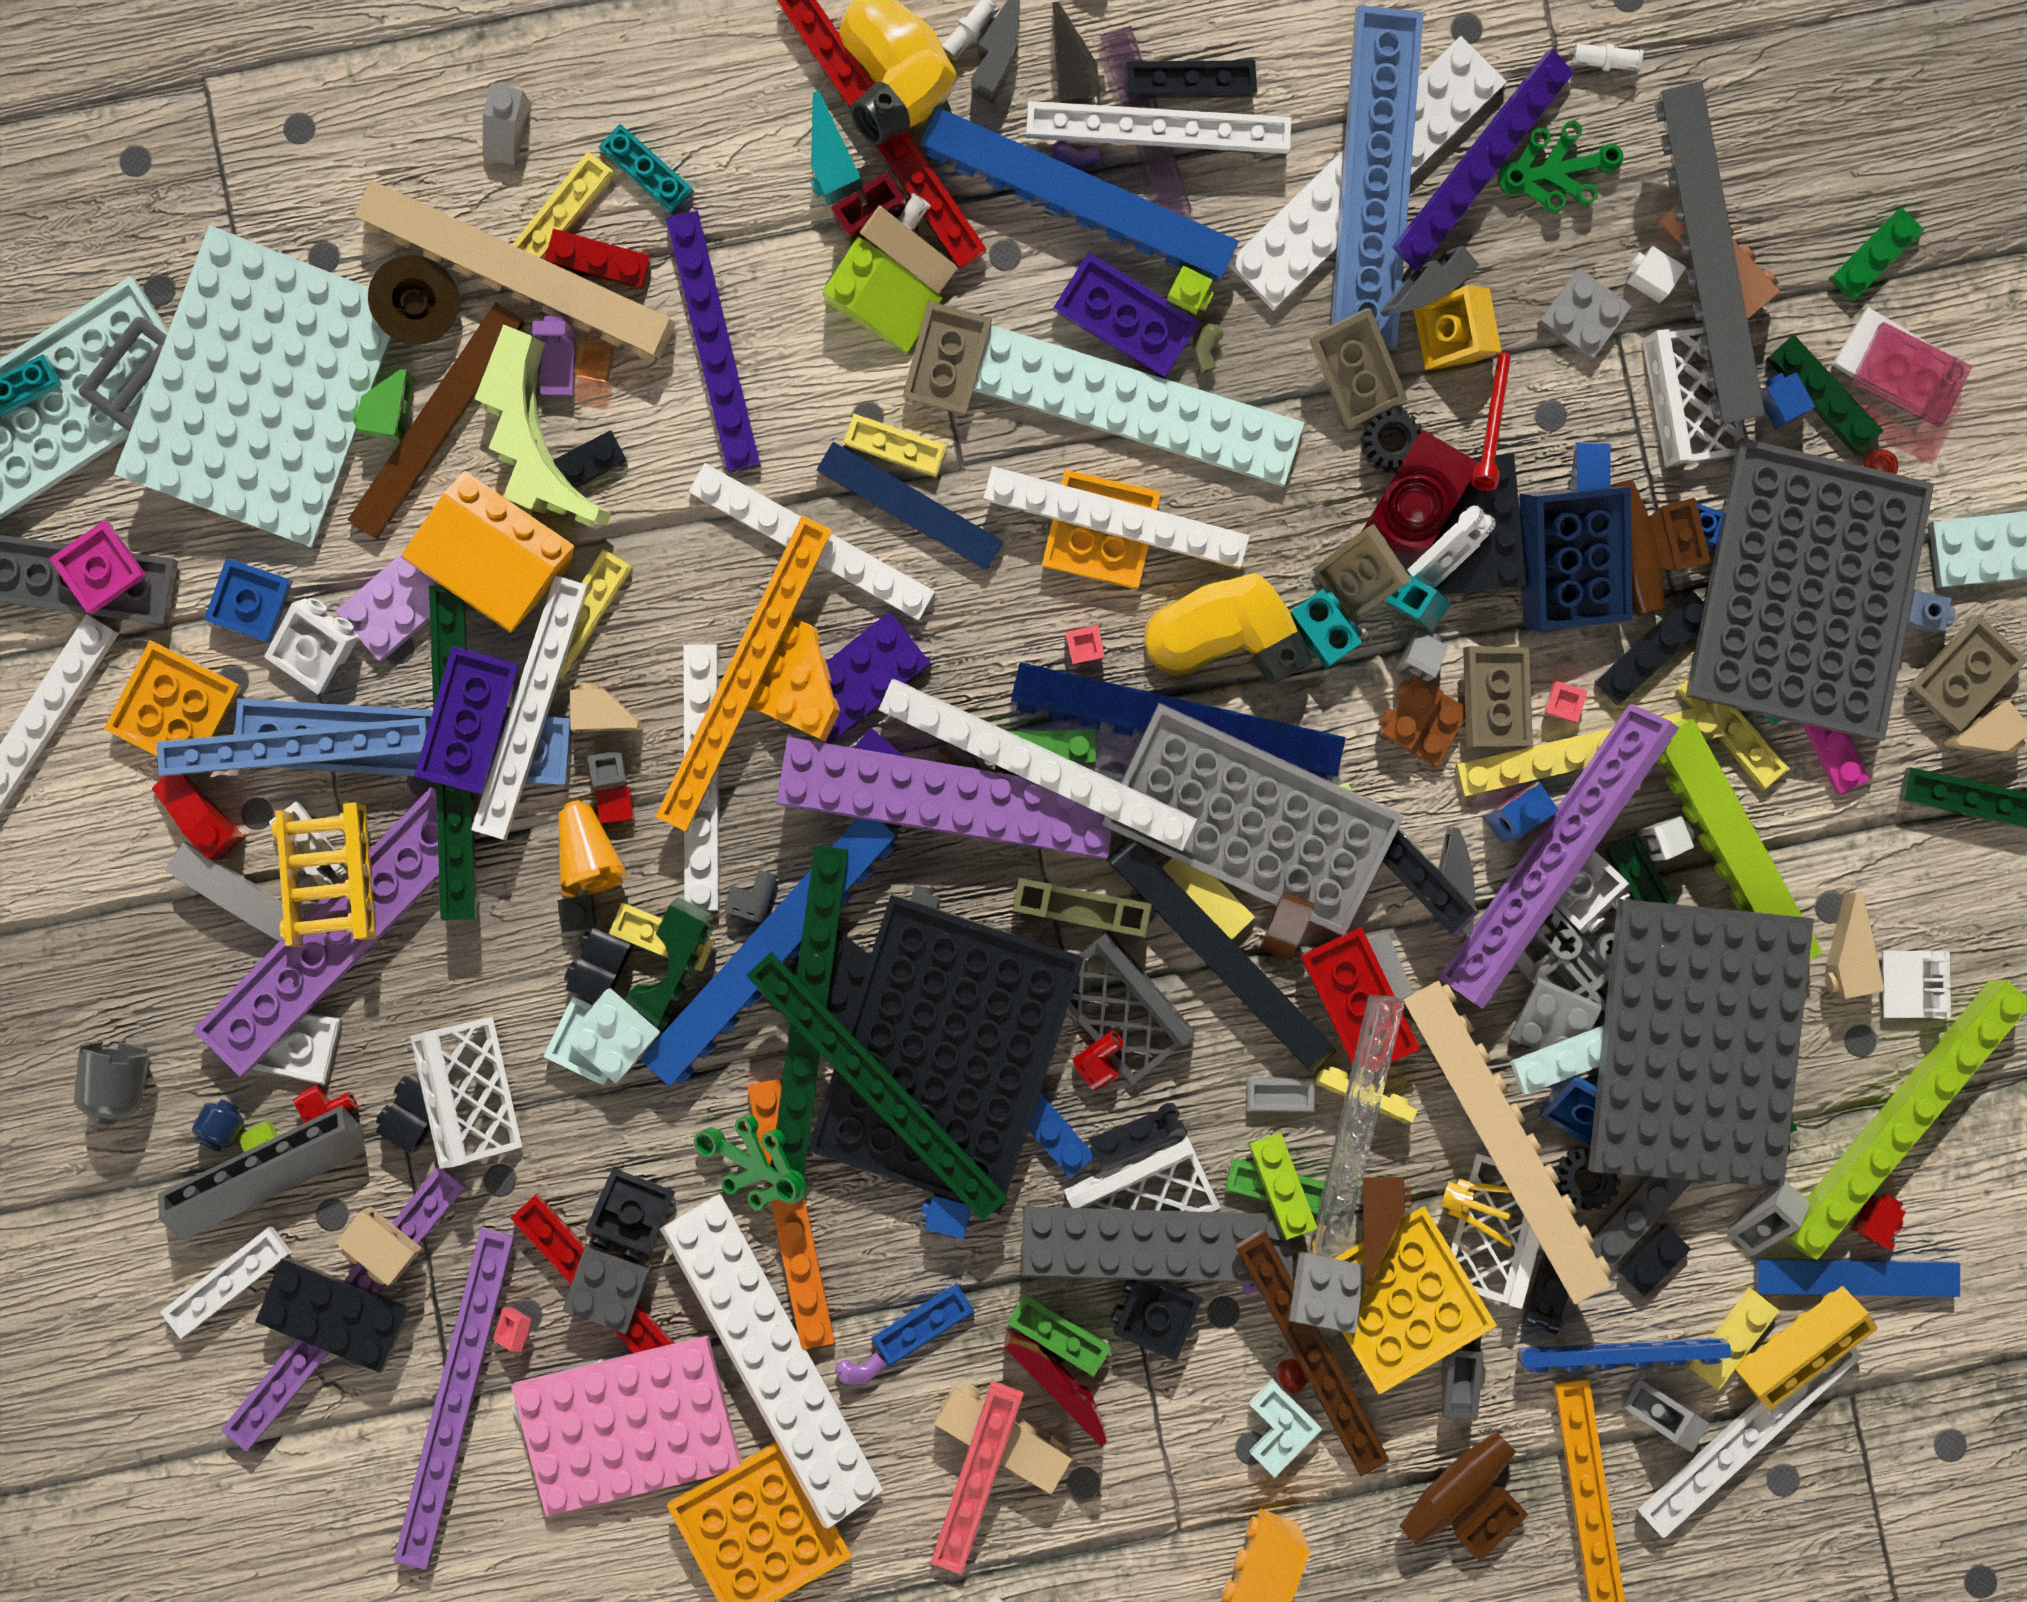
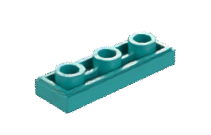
M621 123L598 146L599 150L671 215L694 192L688 183ZM644 165H650L647 171H641Z
M41 354L0 376V418L63 386L48 356ZM9 388L8 393L4 396L5 390Z

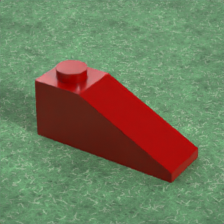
M186 774L164 776L152 787V790L184 835L207 859L222 860L245 838L239 829Z

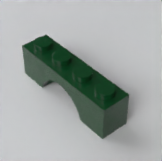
M679 897L669 904L656 932L658 938L665 945L669 956V969L665 979L654 984H637L628 993L625 1000L657 1030L665 1032L674 1014L669 1012L673 1002L678 1004L687 988V985L683 984L686 974L691 975L700 960V956L696 955L700 944L706 945L714 927L709 925L714 916L713 914Z

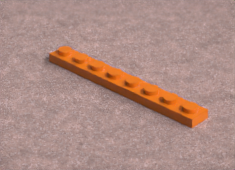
M781 1078L747 1085L752 1113L758 1121L757 1138L769 1166H771L772 1157L770 1152L765 1150L762 1145V1136L776 1129L782 1087ZM767 1181L768 1188L774 1186V1184ZM806 1196L797 1203H785L779 1199L771 1201L800 1346L802 1350L834 1344L835 1336Z

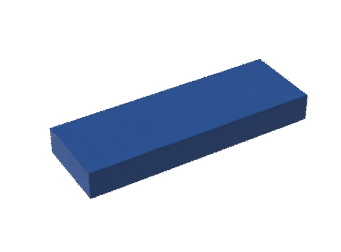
M956 1282L874 1334L871 1339L890 1367L973 1314L975 1310Z

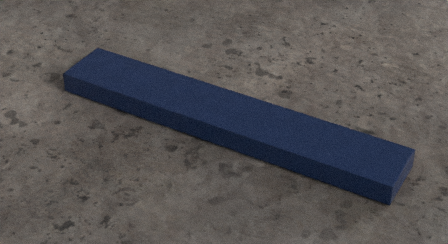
M832 442L816 469L818 473L985 571L988 570L1003 545V541L835 442Z

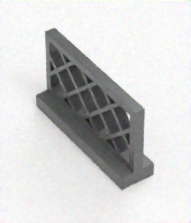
M1107 930L1080 954V956L1084 957L1079 973V995L1072 994L1071 999L1078 1000V1007L1070 1000L1068 1010L1095 1041L1104 1036V1026L1124 1027V1046L1119 1050L1122 1051V1056L1120 1058L1115 1052L1109 1058L1131 1084L1134 1085L1178 1047L1194 1036L1195 1030L1114 935ZM1095 950L1105 960L1104 973L1085 972L1086 958ZM1109 966L1117 975L1108 974ZM1085 977L1104 978L1102 997L1083 995ZM1108 979L1123 981L1127 986L1126 999L1107 997ZM1131 992L1138 1000L1130 999ZM1083 1000L1102 1002L1101 1020L1087 1019L1082 1013ZM1106 1002L1125 1004L1124 1022L1105 1021ZM1130 1004L1142 1005L1149 1012L1148 1024L1128 1023ZM1152 1017L1159 1025H1152ZM1093 1025H1100V1033ZM1128 1028L1147 1030L1146 1048L1127 1046ZM1151 1030L1165 1031L1174 1042L1165 1049L1150 1048ZM1126 1051L1145 1053V1066L1135 1074L1125 1064ZM1150 1053L1158 1054L1149 1062Z

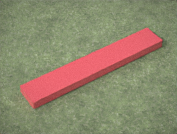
M991 1381L930 1564L962 1575L1024 1392Z

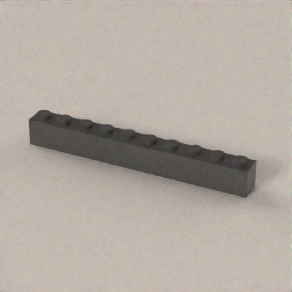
M1698 81L1662 90L1659 96L1660 101L1654 102L1657 122L1664 121L1666 135L1661 136V145L1664 156L1670 155L1672 168L1667 169L1670 189L1676 188L1678 201L1673 202L1676 222H1683L1685 234L1679 235L1682 254H1689L1691 267L1686 268L1689 288L1695 287L1697 300L1692 301L1695 321L1701 320L1703 333L1698 334L1701 354L1707 353L1710 366L1704 367L1705 378L1708 387L1714 386L1716 399L1710 400L1714 420L1720 419L1722 426L1762 417L1765 415L1703 81Z

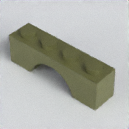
M1019 878L1012 911L1145 937L1152 904Z

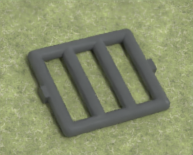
M136 317L112 348L107 345L99 355L103 359L79 388L80 396L130 432L135 419L124 411L151 378L167 335L145 318ZM142 333L158 346L112 403L96 390Z

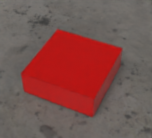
M630 786L596 791L599 822L601 824L635 820Z

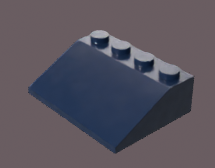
M1631 487L1519 493L1526 586L1522 588L1523 626L1545 631L1632 621Z

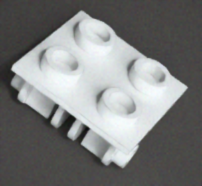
M1882 951V980L1885 989L1883 991V1018H1951L1950 951Z

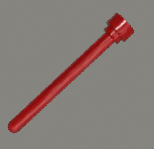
M1506 352L1500 353L1497 358L1482 460L1473 468L1471 484L1483 491L1494 490L1499 484L1500 470L1495 463L1511 361L1510 355Z

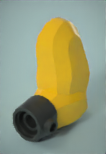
M853 0L849 4L842 17L839 34L843 45L865 67L875 82L873 86L851 105V115L858 131L873 145H881L906 133L909 128L927 120L934 113L936 106L940 108L953 90L956 71L946 56L935 31L899 1Z
M1253 573L1203 586L1179 601L1156 611L1145 625L1143 644L1148 658L1158 670L1175 677L1191 675L1212 660L1227 656L1242 648L1252 653L1253 657L1251 659L1270 685L1285 679L1312 663L1300 631H1297L1289 609L1275 589L1259 574Z

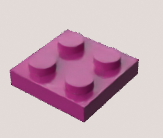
M103 520L49 558L85 611L92 615L147 577L113 526L106 520Z

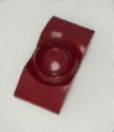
M1422 429L1362 531L1375 524L1407 574L1411 576L1407 569L1430 548L1472 479L1473 468L1479 462Z
M1010 1330L1005 1335V1349L1102 1448L1107 1443L1105 1427L1089 1388L1080 1385L1051 1356L1048 1348L1027 1335Z

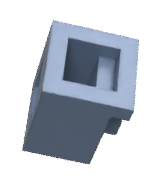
M1914 589L1907 628L1932 634L1945 631L1946 627L1952 625L1955 618V608L1950 607L1952 598ZM1929 606L1933 607L1932 616L1928 612Z

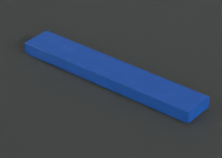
M1755 1258V1292L1758 1294L1827 1295L1843 1286L1851 1295L1960 1297V1263L1956 1261Z

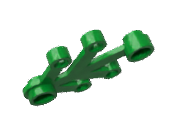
M1568 121L1561 129L1560 139L1542 166L1529 168L1538 151L1545 149L1551 139L1548 130L1537 128L1528 139L1529 145L1519 161L1509 163L1501 169L1498 175V185L1505 194L1518 196L1524 193L1544 205L1547 212L1556 214L1565 206L1566 197L1560 191L1549 193L1534 183L1546 180L1576 198L1579 205L1587 207L1597 199V188L1592 184L1581 185L1566 175L1597 168L1601 173L1611 174L1620 167L1624 155L1621 148L1617 145L1606 144L1595 154L1561 161L1571 144L1575 143L1582 135L1580 123ZM1573 128L1576 131V136H1569L1566 129ZM1534 136H1542L1545 143H1537ZM1606 153H1613L1616 156V160H1608ZM1510 174L1519 175L1521 181L1518 183L1513 182L1510 179ZM1582 191H1589L1592 199H1584ZM1550 198L1558 199L1560 202V206H1552L1550 204Z
M747 1114L735 1122V1129L742 1136L749 1154L725 1141V1136L719 1129L709 1127L695 1135L694 1145L700 1155L711 1157L719 1153L747 1169V1171L742 1173L732 1172L722 1178L721 1186L725 1193L733 1195L741 1191L744 1186L761 1179L774 1184V1186L768 1189L758 1187L749 1192L747 1200L753 1209L760 1210L776 1199L785 1203H797L805 1197L807 1191L806 1182L798 1171L790 1168L782 1150V1147L785 1145V1137L780 1130L773 1129L762 1136V1145L765 1150L770 1152L776 1169L769 1166L756 1137L758 1121L753 1115Z

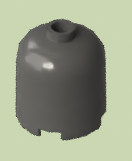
M103 1041L80 1044L74 1092L77 1108L86 1115L94 1117V1122L99 1124H115L116 1119H122L134 1114L139 1109L143 1096L150 1053H147V1048L123 1042L118 1043V1049L102 1048Z

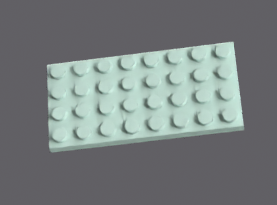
M129 276L0 359L1 376L44 354L48 356L63 385L0 418V520L128 438L130 432L81 397L79 388L103 359L99 355L108 345L112 348L136 317L145 318L163 333L168 334L169 330L136 279L132 276ZM141 333L96 391L113 403L158 345ZM150 379L124 411L133 419L136 418ZM9 388L5 390L4 396L8 393Z

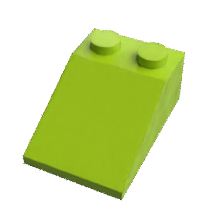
M860 237L856 238L822 291L825 303L909 354L918 340L928 301L941 304L943 301V297L899 263Z

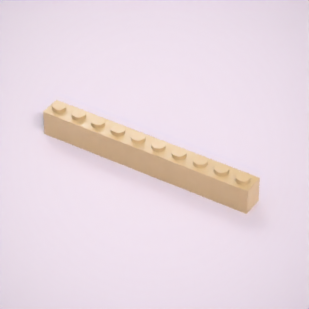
M371 179L354 215L364 222L363 229L379 237L382 236L383 232L394 236L392 242L411 251L413 246L424 250L422 253L423 257L433 260L438 264H441L442 259L453 264V271L470 278L472 273L483 278L481 282L483 285L500 292L501 288L504 287L513 292L511 295L513 299L529 306L531 301L542 305L540 311L549 316L560 317L562 314L572 319L570 325L586 333H589L591 328L602 333L600 339L616 347H619L620 342L632 347L630 353L648 361L650 356L660 360L676 325L670 318Z
M1438 980L1403 999L1574 1305L1612 1286L1607 1277L1613 1273L1603 1256L1596 1259L1590 1246L1595 1244L1586 1226L1578 1227L1572 1215L1578 1212L1568 1194L1562 1197L1559 1194L1555 1184L1559 1183L1560 1180L1551 1164L1544 1166L1537 1154L1543 1152L1537 1139L1533 1133L1527 1136L1520 1124L1526 1120L1516 1103L1508 1104L1503 1095L1509 1091L1499 1073L1492 1076L1486 1063L1491 1061L1482 1043L1475 1046L1469 1034L1474 1029L1465 1013L1458 1016L1452 1004L1457 1002V999L1448 984L1441 986Z

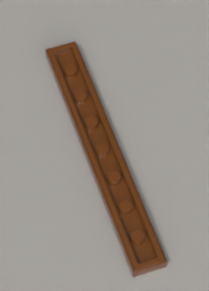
M495 302L347 519L375 539H379L475 398L503 325L520 331L525 324L521 318Z
M1262 1229L1234 1245L1359 1475L1362 1477L1390 1461L1319 1328L1289 1321L1294 1282L1266 1231Z

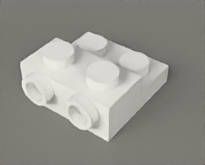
M309 598L308 600L303 599L291 604L264 657L316 694H321L325 692L338 666L345 663L359 635L352 631L354 626L348 620L340 617L334 619L325 612L326 606L322 602Z
M1594 850L1555 907L1582 934L1587 930L1594 933L1605 923L1606 918L1603 915L1612 907L1617 910L1618 899H1630L1631 895L1628 892L1632 887Z

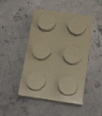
M928 301L903 392V399L967 416L992 318Z
M1365 308L1308 336L1310 345L1346 428L1349 429L1378 415L1383 410L1386 411L1408 400L1370 308Z
M1375 524L1364 529L1312 569L1327 593H1333L1340 602L1342 608L1339 611L1344 618L1353 621L1412 581Z
M1975 615L1907 688L1950 729L1958 733L1987 705L2027 662V659L1980 615Z
M1469 646L1463 648L1467 748L1533 746L1529 647Z

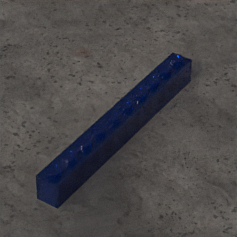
M1019 662L1011 697V704L1017 705L1016 711L1035 715L1036 710L1049 713L1048 718L1055 721L1067 723L1068 718L1081 720L1080 726L1100 730L1101 725L1114 728V734L1132 737L1133 732L1144 735L1158 703H1161L1323 779L1328 780V777L1334 778L1338 775L1346 737Z

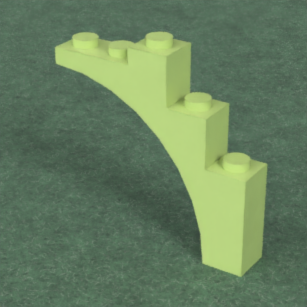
M503 325L475 396V400L486 404L484 411L500 417L489 449L500 453L498 460L515 466L503 497L514 502V505L529 515L532 514L533 510L545 514L547 509L565 515L566 510L576 514L574 520L590 527H594L595 522L607 526L612 513L590 502L571 486L554 464L545 445L538 421L536 401L538 368L545 342Z

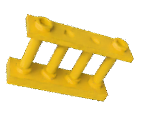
M357 802L343 804V813H340L338 817L293 821V813L283 810L275 811L276 820L272 822V833L274 839L278 842L283 920L280 922L279 930L282 940L285 941V946L303 947L302 935L346 930L353 933V939H377L366 805ZM341 830L345 833L346 846H343L342 850L296 855L294 838L296 834ZM340 863L348 866L349 879L345 883L298 888L297 868ZM347 897L351 902V913L347 917L301 922L299 903L301 901Z

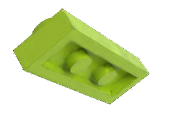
M1280 1132L1248 1144L1284 1241L1318 1229L1282 1133Z

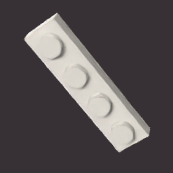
M272 1226L268 1227L160 1313L178 1337L182 1339L275 1267L281 1258L289 1256L292 1251Z

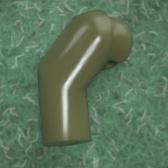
M1207 324L1203 326L1193 343V351L1201 374L1216 369L1211 350L1215 343L1223 338L1224 333L1220 325Z

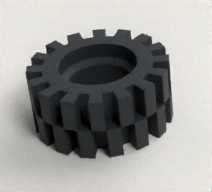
M1393 408L1388 412H1385V410L1379 412L1377 416L1370 420L1361 437L1363 442L1361 449L1362 453L1365 452L1367 455L1365 457L1367 462L1372 461L1374 463L1372 467L1376 469L1381 467L1383 472L1388 473L1390 470L1398 471L1421 433L1420 431L1423 429L1421 423L1418 425L1415 423L1417 418L1414 415L1409 417L1406 415L1408 411L1402 409L1400 412H1396V408ZM1387 429L1400 431L1405 439L1403 449L1396 453L1386 451L1380 443V436L1383 431Z
M1578 1147V1150L1571 1149L1567 1152L1569 1155L1566 1157L1562 1156L1559 1159L1562 1163L1560 1167H1555V1172L1558 1173L1557 1176L1560 1180L1557 1183L1559 1186L1557 1190L1563 1196L1568 1194L1574 1206L1584 1210H1591V1208L1599 1210L1603 1208V1204L1609 1205L1613 1202L1610 1199L1612 1195L1617 1197L1619 1191L1616 1190V1186H1621V1179L1617 1178V1174L1599 1173V1183L1591 1191H1582L1576 1185L1575 1176L1577 1171L1581 1167L1589 1165L1590 1147Z

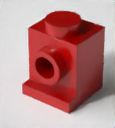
M1884 1194L1882 1198L1872 1195L1863 1205L1851 1230L1873 1243L1893 1251L1895 1244L1891 1243L1890 1240L1902 1229V1218L1906 1213L1901 1209L1903 1203L1887 1194Z

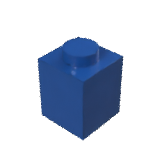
M1796 372L1786 378L1783 373H1780L1764 382L1766 388L1761 391L1763 406L1775 429L1815 407Z
M934 1193L932 1200L925 1198L920 1218L926 1220L924 1229L964 1239L971 1209L963 1202Z

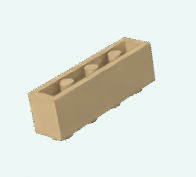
M955 1382L935 1416L934 1425L970 1446L985 1399L980 1397L982 1392L969 1383H964L962 1386ZM1023 1417L1021 1421L1015 1418L1000 1464L1052 1494L1072 1460L1071 1451L1068 1450L1069 1444L1055 1435L1048 1438L1038 1432L1040 1427L1027 1418Z

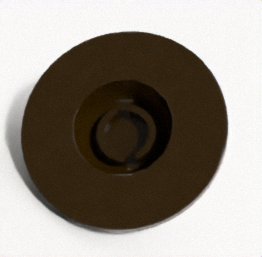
M401 256L386 262L375 272L368 288V306L374 321L387 335L404 343L423 344L439 339L451 329L459 313L460 297L452 276L441 265L425 257Z

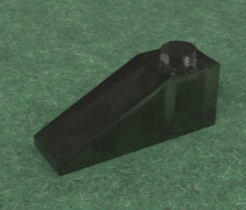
M1052 2V26L1059 103L1099 105L1100 96L1106 94L1104 75H1098L1096 60L1059 2Z

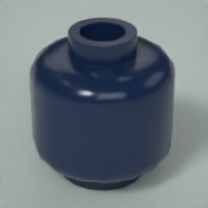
M220 1099L218 1104L206 1103L192 1126V1132L197 1136L195 1142L220 1152L221 1148L232 1147L244 1125V1119L237 1114L239 1107L223 1099Z

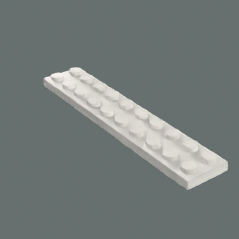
M1462 36L1418 77L1411 177L1507 83ZM1344 150L1263 227L1229 263V267L1273 311L1337 250Z
M721 1194L715 1195L661 1227L660 1230L823 1528H830L882 1492L883 1489L808 1352L802 1350L797 1332Z

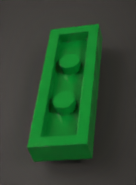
M1900 207L1855 251L1829 280L1851 302L1854 301L1925 229Z

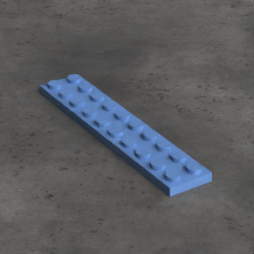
M1359 5L1355 8L1331 325L1365 308H1370L1387 349L1394 350L1397 349L1400 313L1383 317L1380 311L1402 285L1404 260L1392 246L1407 228L1424 12Z
M237 699L235 735L427 718L430 723L433 710ZM505 715L489 774L509 715ZM546 718L525 783L568 786L572 733L570 718ZM420 753L265 768L414 776Z

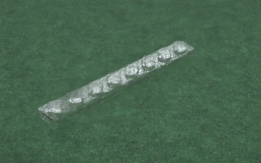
M1369 995L1316 1218L1318 1229L1313 1231L1309 1248L1315 1255L1339 1256L1346 1250L1405 1001L1398 997Z

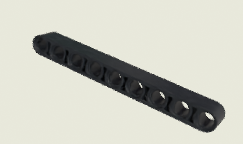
M1128 838L1106 859L1147 903L1152 904L1151 907L1312 1074L1337 1051L1328 1039L1137 841Z

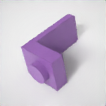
M547 316L543 318V321H533L532 334L537 339L545 342L540 367V394L543 396H573L576 331L561 317Z

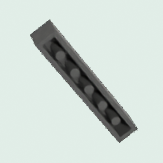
M341 1105L159 1193V1219L183 1241L365 1153L363 1130Z

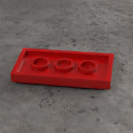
M1358 927L1299 955L1358 1078L1420 1050L1362 927Z

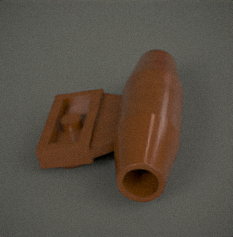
M1626 480L1611 484L1610 487H1631L1632 601L1637 615H1644L1665 609L1662 569L1679 572L1710 564L1711 560L1695 497L1661 506L1649 516L1634 480Z
M1497 1431L1463 1453L1422 1493L1399 1526L1419 1547L1452 1524L1455 1536L1479 1561L1483 1560L1529 1515L1503 1486L1493 1484L1516 1451Z

